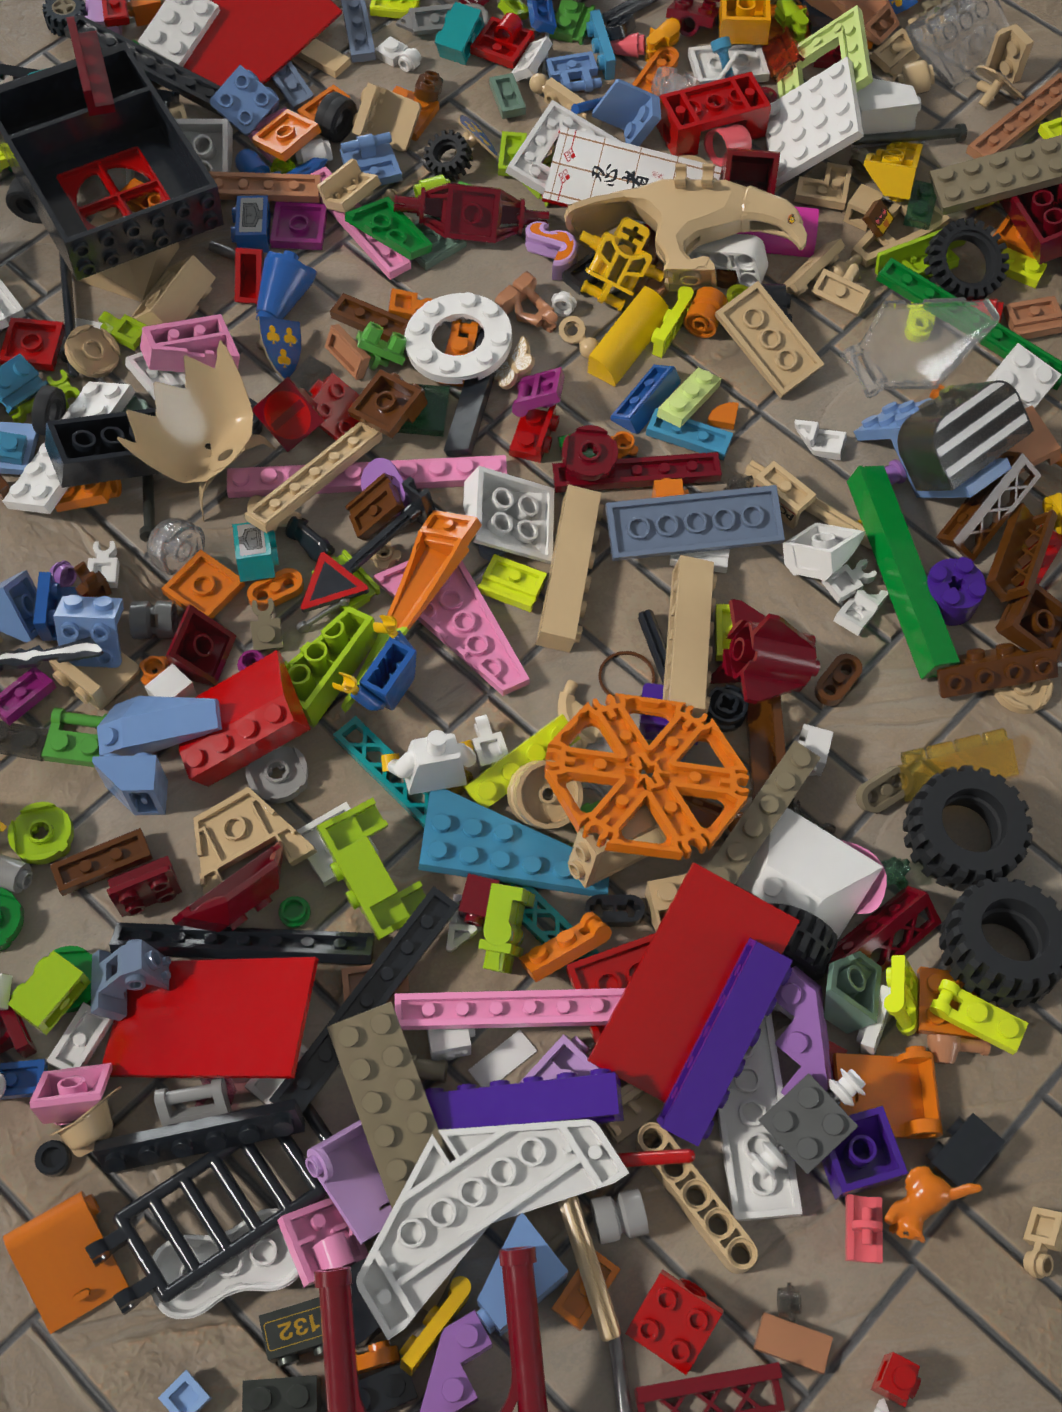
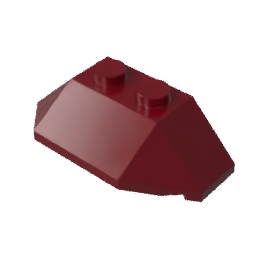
M279 841L179 912L171 919L175 925L221 932L228 926L234 930L248 920L245 913L253 907L257 912L273 901L270 895L279 889L284 848L282 842Z

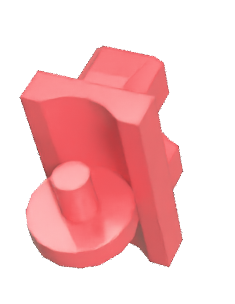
M846 1195L845 1261L883 1263L882 1197Z

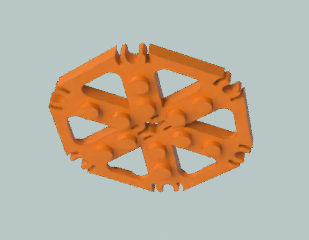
M615 693V696L608 694L605 702L606 706L601 705L597 698L593 699L592 706H590L588 701L548 744L545 759L555 762L546 761L544 777L576 832L578 833L584 827L582 837L585 839L590 833H597L600 836L596 846L600 848L606 843V851L681 860L682 856L685 859L690 858L692 852L690 846H694L700 854H703L706 846L708 851L712 848L744 807L748 799L749 788L740 787L747 786L749 780L748 770L713 718L705 725L708 715L704 713L700 718L692 717L694 706L690 705L685 709V702ZM630 714L659 716L667 719L669 723L648 745ZM593 726L600 730L614 753L575 748L569 745L586 727ZM703 741L711 746L724 768L680 761L696 742ZM642 770H645L647 774L653 773L652 778L647 774L641 775ZM570 781H580L613 787L591 812L585 813L577 806L566 784ZM681 795L718 800L723 804L724 810L709 828H703ZM644 803L666 836L664 843L657 844L628 840L622 835L621 831Z

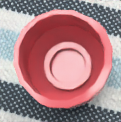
M740 124L714 128L708 131L704 139V147L709 159L722 167L723 157H717L713 149V136L715 132H718L723 137L727 149L751 150L752 148L751 135L748 129Z

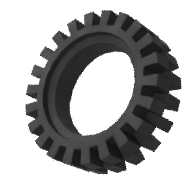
M961 218L956 222H950L928 243L930 245L925 250V254H928V256L924 258V264L930 265L925 269V274H933L929 281L932 283L937 282L939 287L964 302L966 300L985 299L1002 285L1001 282L1007 276L1004 273L1009 270V264L1004 263L1009 259V253H1001L1007 246L1005 242L1000 245L997 243L1002 238L1001 235L997 233L992 237L991 232L994 228L989 225L986 229H983L985 222L979 220L974 224L975 218H968L966 221H964V218ZM964 240L980 249L986 261L985 275L980 282H964L951 272L947 263V250L950 243Z

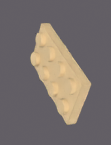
M759 281L715 312L714 316L780 399L823 368L824 362Z

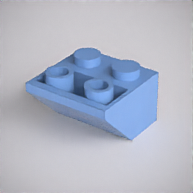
M140 752L134 756H121L116 753L93 756L92 763L105 787L134 815H166L168 779L157 755Z

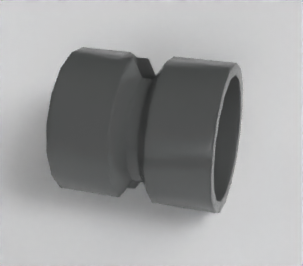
M158 600L155 605H152L150 601H132L129 608V626L132 638L134 640L151 639L153 635H156L159 639L174 638L178 629L176 602L174 600ZM155 614H158V625H155Z

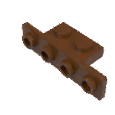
M1012 643L998 644L995 646V649L989 650L981 648L970 649L966 654L958 655L960 661L958 665L937 670L939 695L942 698L1056 678L1058 677L1057 651L1054 648L1025 653Z

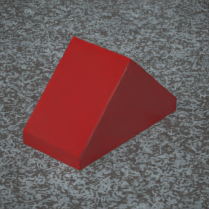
M235 248V302L257 304L265 260L263 249Z

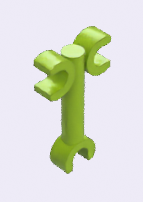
M61 369L59 371L62 379L54 381L49 375L47 376L49 386L58 387L63 390L66 398V409H68L69 404L67 400L71 397L77 398L80 391L76 387L71 386L68 374L65 370ZM35 398L23 403L9 413V416L13 415L11 417L14 423H24L26 421L27 414L32 412Z

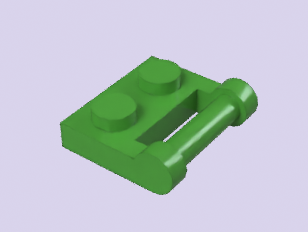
M55 707L51 714V725L41 755L44 761L94 767L92 758L93 756H99L98 735L65 731L63 727L64 724L97 728L107 714L96 716L66 712L64 708Z

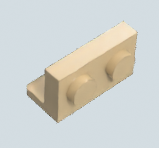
M350 159L318 184L317 188L327 209L346 213L353 210L356 204L363 198L371 196L373 190L380 186L381 182L378 175L361 172L356 159Z

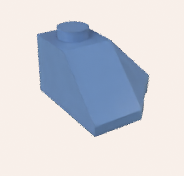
M27 570L0 582V632L26 643L39 635L33 624L37 588Z

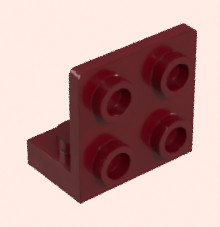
M168 855L107 880L110 886L107 889L108 896L122 917L140 914L145 910V907L155 903L169 902L177 894L182 893Z

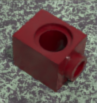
M468 873L458 910L460 917L465 918V923L478 927L483 926L491 883L500 884L499 880Z

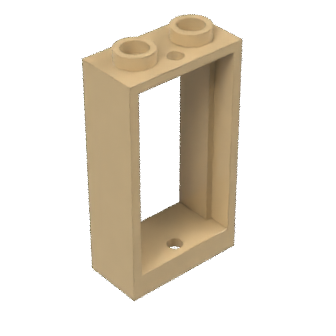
M645 803L621 831L622 835L628 840L657 844L666 841V836ZM583 827L577 833L568 861V867L571 875L575 879H579L582 885L587 888L648 856L606 851V843L599 848L596 845L600 835L590 833L585 839L582 837Z

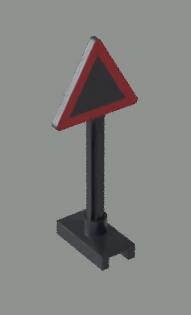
M409 476L402 483L408 505L401 510V514L350 560L344 565H340L325 552L320 553L300 607L302 612L306 613L338 603L342 599H351L369 593L368 586L355 577L353 573L409 523L413 524L415 521L421 525L425 523L432 511L435 510L430 491L425 488L418 493L414 479Z

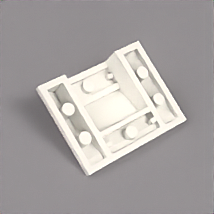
M787 807L735 885L769 904L791 905L812 913L828 924L837 934V939H839L883 869V866Z

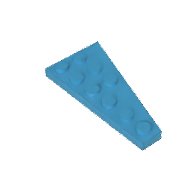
M447 789L430 791L418 870L467 877L469 873L499 880L502 883L588 896L608 894L609 877L585 888L579 879H575L571 875L568 861L573 847Z

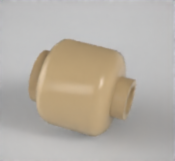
M926 60L904 64L902 74H898V83L912 85L916 95L929 92L931 85L935 84L932 64L928 65Z

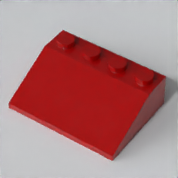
M274 651L194 697L219 700L222 729L180 743L179 753L189 780L209 787L311 730L280 651Z

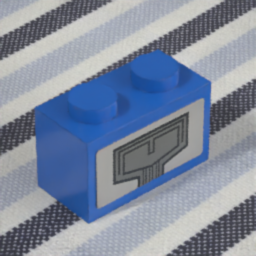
M268 195L237 196L236 207H232V220L235 223V226H231L232 243H236L239 248L263 249V253H268L270 251L271 211Z

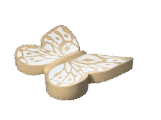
M525 336L520 338L511 358L505 361L496 371L494 379L498 381V385L502 389H510L515 383H518L520 378L529 376L535 365V359L530 354V345Z

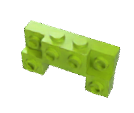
M372 797L354 808L317 825L316 829L332 856L333 863L330 864V868L338 882L344 880L349 889L345 895L354 910L359 908L362 914L364 913L377 939L381 940L401 929L426 895L420 881L398 892L371 844L369 837L388 827L386 819L383 820L375 805L376 801Z

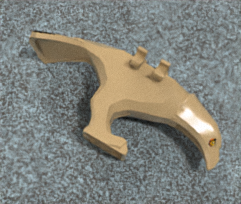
M675 164L676 177L674 179H661L636 188L587 198L568 205L564 214L567 229L576 237L577 242L585 248L589 245L579 241L583 230L601 237L604 232H609L619 226L622 218L625 216L633 220L645 222L656 232L655 248L657 257L664 266V283L666 290L678 292L682 286H689L694 292L702 287L717 289L715 265L710 260V257L701 256L691 259L688 256L694 249L703 244L720 240L739 232L750 231L787 238L799 250H803L807 242V233L800 213L787 199L752 185L745 187L728 180H717L714 178V164H702L703 176L701 179H689L687 177V164Z

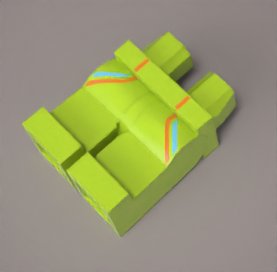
M491 883L484 924L485 939H480L478 949L486 951L484 969L507 974L512 973L514 957L523 956L524 948L519 946L524 939V933L521 928L525 906L534 907L535 894L524 888Z

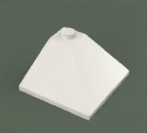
M478 466L464 482L463 507L465 515L477 517L482 524L472 539L473 543L551 564L553 555L555 488Z

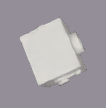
M475 1028L427 1030L431 1060H453L456 1057L471 1055L470 1037H475Z

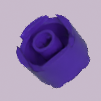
M967 557L944 559L932 566L927 576L928 589L939 606L945 625L957 626L968 622L976 612L987 590L985 578L973 561Z

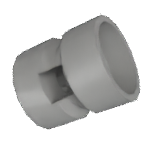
M638 1188L619 1192L615 1201L606 1195L590 1199L593 1222L600 1245L620 1240L622 1233L629 1239L649 1234L646 1211Z

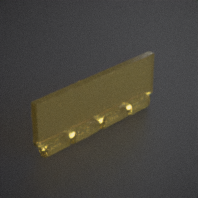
M1004 728L982 733V739L979 734L955 739L954 745L951 741L926 747V753L923 748L901 752L902 764L898 765L901 772L899 775L902 790H904L905 794L904 801L906 802L912 801L913 797L936 773L941 774L944 769L950 767L957 768V771L962 765H972L974 771L983 767L989 769L990 775L994 777L998 774L1004 778L1019 774L1013 740L1007 737V732Z

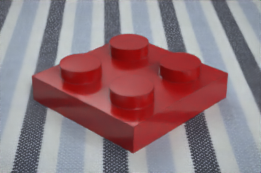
M11 317L0 351V366L20 353L36 370L54 371L65 334L64 322Z

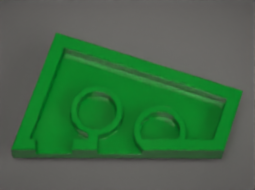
M389 197L345 213L346 222L409 260L432 252L433 244L403 212H394L395 203Z

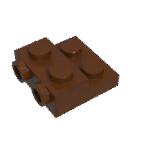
M380 369L348 409V413L352 418L393 439L406 421L410 423L415 421L428 404V401L425 397L424 389L418 384H409L394 372L389 374Z

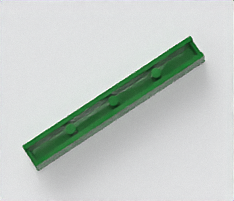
M884 465L858 466L847 480L849 490L921 680L937 677V670L939 668L950 667L960 663L939 606L928 589L925 570Z

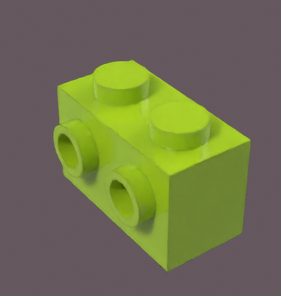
M53 950L48 957H43L36 964L34 973L26 983H21L16 987L8 1005L18 1015L47 1035L91 981L84 972Z

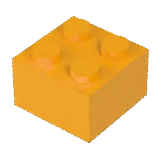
M720 0L719 38L729 36L731 45H768L771 24L770 0Z

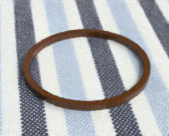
M620 651L608 656L599 669V683L607 695L611 693L605 688L601 674L605 664L616 656L632 655L640 658L651 670V683L654 684L655 672L652 664L641 654L632 651Z

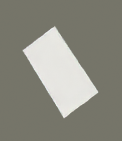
M519 1029L468 1071L481 1087H489L490 1082L503 1079L537 1050Z

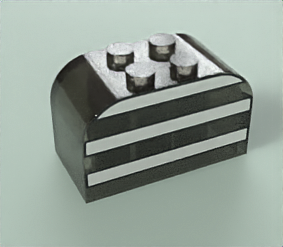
M996 380L950 385L939 391L940 396L919 405V410L904 421L899 430L897 443L899 454L916 491L954 490L1034 432V429L1016 389L1006 381Z

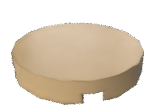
M94 325L78 326L70 332L64 344L65 355L70 365L77 372L87 377L100 378L109 375L114 371L119 362L120 348L115 338L105 329L93 327Z
M1046 679L993 689V694L998 702L1009 711L1019 714H1033L1043 709L1052 697L1054 685L1053 681Z

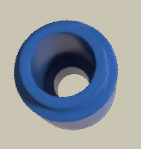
M243 149L235 157L236 168L239 172L270 173L269 167L255 151Z

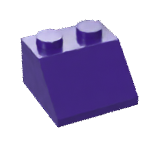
M883 1106L849 1115L858 1125V1128L822 1161L835 1200L844 1198L847 1194L854 1195L900 1181L908 1174Z

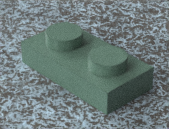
M513 73L489 77V85L502 119L526 115V106Z

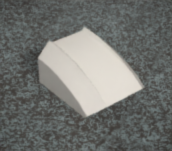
M814 523L783 543L784 564L794 576L801 575L821 579L824 583L849 560L866 532Z

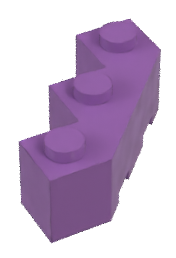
M794 966L792 967V973L788 982L784 986L780 985L775 995L777 1003L795 1018L774 1044L801 1066L782 1089L781 1093L784 1096L808 1073L826 1092L830 1088L829 1079L834 1080L830 1064V1048L827 1024L824 1017L822 987L798 967Z
M475 1310L442 1330L420 1412H461L479 1401L462 1366L490 1350L493 1346Z

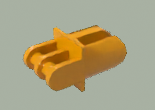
M676 18L667 19L657 29L650 27L649 36L646 38V62L650 60L658 48L662 46L673 47L679 41L680 24Z

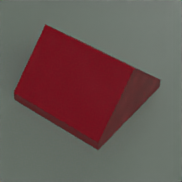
M188 605L168 649L166 659L169 666L174 664L189 680L215 686L237 635L194 606Z

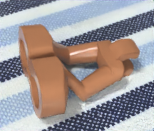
M526 271L513 282L512 286L509 285L500 292L494 302L507 315L515 309L517 321L536 327L542 326L544 330L551 333L557 328L555 322L558 320V315L554 312V308L534 291L537 285L536 277ZM529 299L539 311L536 314L523 312L521 302Z

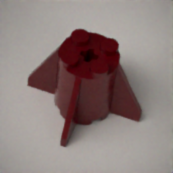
M736 599L729 601L733 627L726 639H730L731 643L729 649L724 648L723 663L711 675L710 684L741 682L744 702L757 704L793 691L800 692L810 681L811 676H817L820 670V661L816 659V638L814 635L799 632L779 615L769 613L765 616L743 601Z

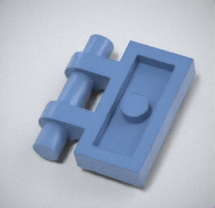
M592 51L545 58V67L549 79L552 77L570 91L584 90L586 93L592 92L595 88L602 87L600 77L591 78L598 76V66ZM582 79V80H580V81L570 82V80Z

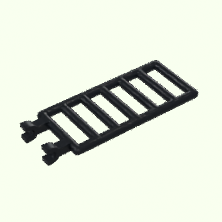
M311 1103L303 1113V1116L320 1142L331 1137L332 1133ZM291 1135L278 1137L277 1140L310 1189L294 1201H291L255 1143L207 1153L114 1214L113 1221L118 1229L108 1236L89 1244L85 1249L95 1267L105 1262L113 1253L128 1245L146 1277L113 1296L123 1315L133 1310L141 1301L153 1293H156L161 1302H170L278 1229L279 1224L277 1220L281 1216L312 1205L328 1195L318 1178H314L307 1170L305 1164L306 1157ZM240 1148L280 1209L263 1222L223 1161V1159ZM209 1168L212 1169L249 1228L248 1232L233 1242L226 1235L192 1180ZM179 1188L183 1191L219 1250L202 1263L198 1261L162 1201L163 1198ZM148 1208H150L187 1270V1273L169 1285L130 1221Z

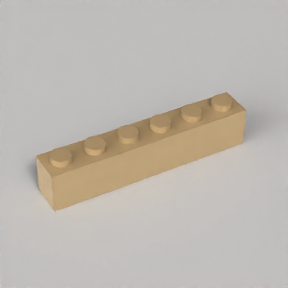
M572 485L567 487L562 502L536 640V645L570 653L573 644L580 642L583 626L578 625L579 617L584 618L587 601L583 600V594L588 593L591 584V576H587L588 568L592 569L596 552L591 551L592 544H597L600 528L595 526L596 521L601 520L604 505L600 504L601 492Z
M680 555L672 571L663 700L685 702V709L692 705L694 709L691 716L700 718L702 714H707L710 705V697L706 696V689H708L711 682V671H708V664L712 658L713 647L709 646V639H711L714 631V622H711V615L715 609L716 599L712 597V591H714L717 583V575L713 574L714 562Z

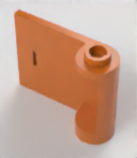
M910 1046L905 1048V1053L898 1056L833 1054L835 1081H839L842 1078L840 1071L842 1068L846 1072L853 1069L866 1083L862 1088L866 1095L856 1093L852 1097L854 1106L844 1105L842 1102L839 1104L848 1116L883 1106L895 1138L932 1139L943 1136L934 1056L932 1052L926 1051V1047Z
M80 1191L3 1236L6 1249L50 1334L111 1299L121 1290L130 1287L113 1254L105 1262L95 1267L85 1249L89 1244L104 1238L97 1225L98 1219L96 1216L101 1210L92 1193L86 1196L83 1191Z

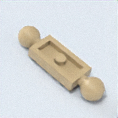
M536 73L530 78V89L536 94L544 93V102L548 105L554 100L571 111L573 104L585 102L584 99L552 77L548 80L544 74ZM592 111L577 114L598 128L602 125L603 121L592 117Z

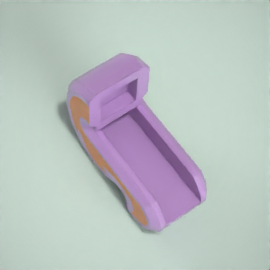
M535 221L527 225L525 230V246L527 251L554 259L552 280H562V272L573 266L578 260L579 244L576 237L568 231H549V224L541 221Z

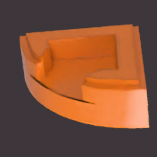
M729 402L714 408L708 416L707 425L733 430L739 403Z

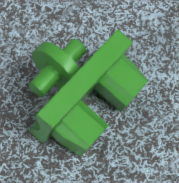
M370 321L364 331H358L356 336L358 340L357 347L363 349L371 357L369 369L375 371L378 365L387 367L389 361L403 365L406 359L404 354L406 337L400 333L392 332L389 341H383L380 339L384 331L383 327Z

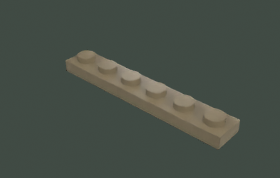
M794 741L706 869L735 885L821 757L797 741Z

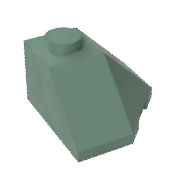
M861 951L830 963L825 997V1019L846 1034L877 1023L882 967Z

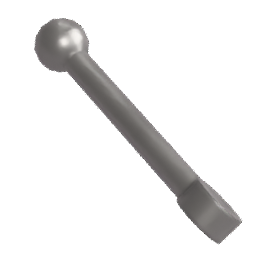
M342 599L308 621L299 622L296 626L298 632H307L312 624L340 606H347L350 599Z

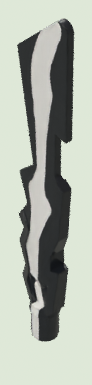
M91 637L43 650L40 645L29 650L18 648L15 651L6 650L0 653V672L9 668L38 667L43 661L58 659V663L99 657L104 652Z

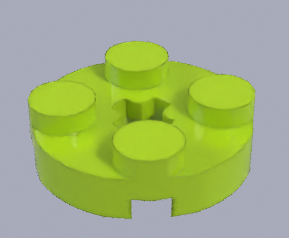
M36 802L27 805L19 811L20 815L15 821L12 820L9 825V844L23 862L36 865L47 864L66 856L71 850V843L74 838L73 823L68 814L53 803ZM40 827H44L46 831H49L42 839L33 837L34 834L39 832Z

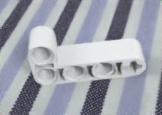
M734 234L698 246L688 255L691 259L701 256L710 257V260L715 265V269L736 270L739 284L747 287L752 286L757 281L761 284L768 269L765 245L755 235Z

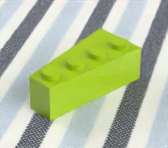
M350 606L321 630V635L313 642L305 643L300 648L301 652L289 663L287 661L284 662L307 721L312 727L317 725L340 693L339 690L334 689L332 686V682L340 685L343 684L344 678L338 673L343 672L353 675L371 650L379 634L373 629L375 620L372 616Z

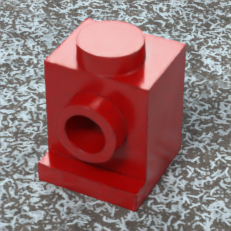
M895 1352L886 1354L882 1359L871 1390L905 1408L909 1398L913 1399L919 1389L921 1378L918 1377V1371L920 1366Z

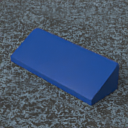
M654 364L610 417L611 421L632 433L639 434L651 420L655 408H659L681 383L675 366Z

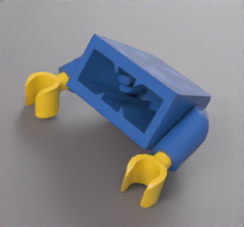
M379 615L383 623H373L375 632L388 634L390 637L359 681L360 685H357V680L354 676L343 672L338 673L344 678L342 685L332 682L334 689L347 694L351 693V697L371 711L383 710L384 708L394 710L415 678L417 652L400 630L396 631L397 620L393 616Z

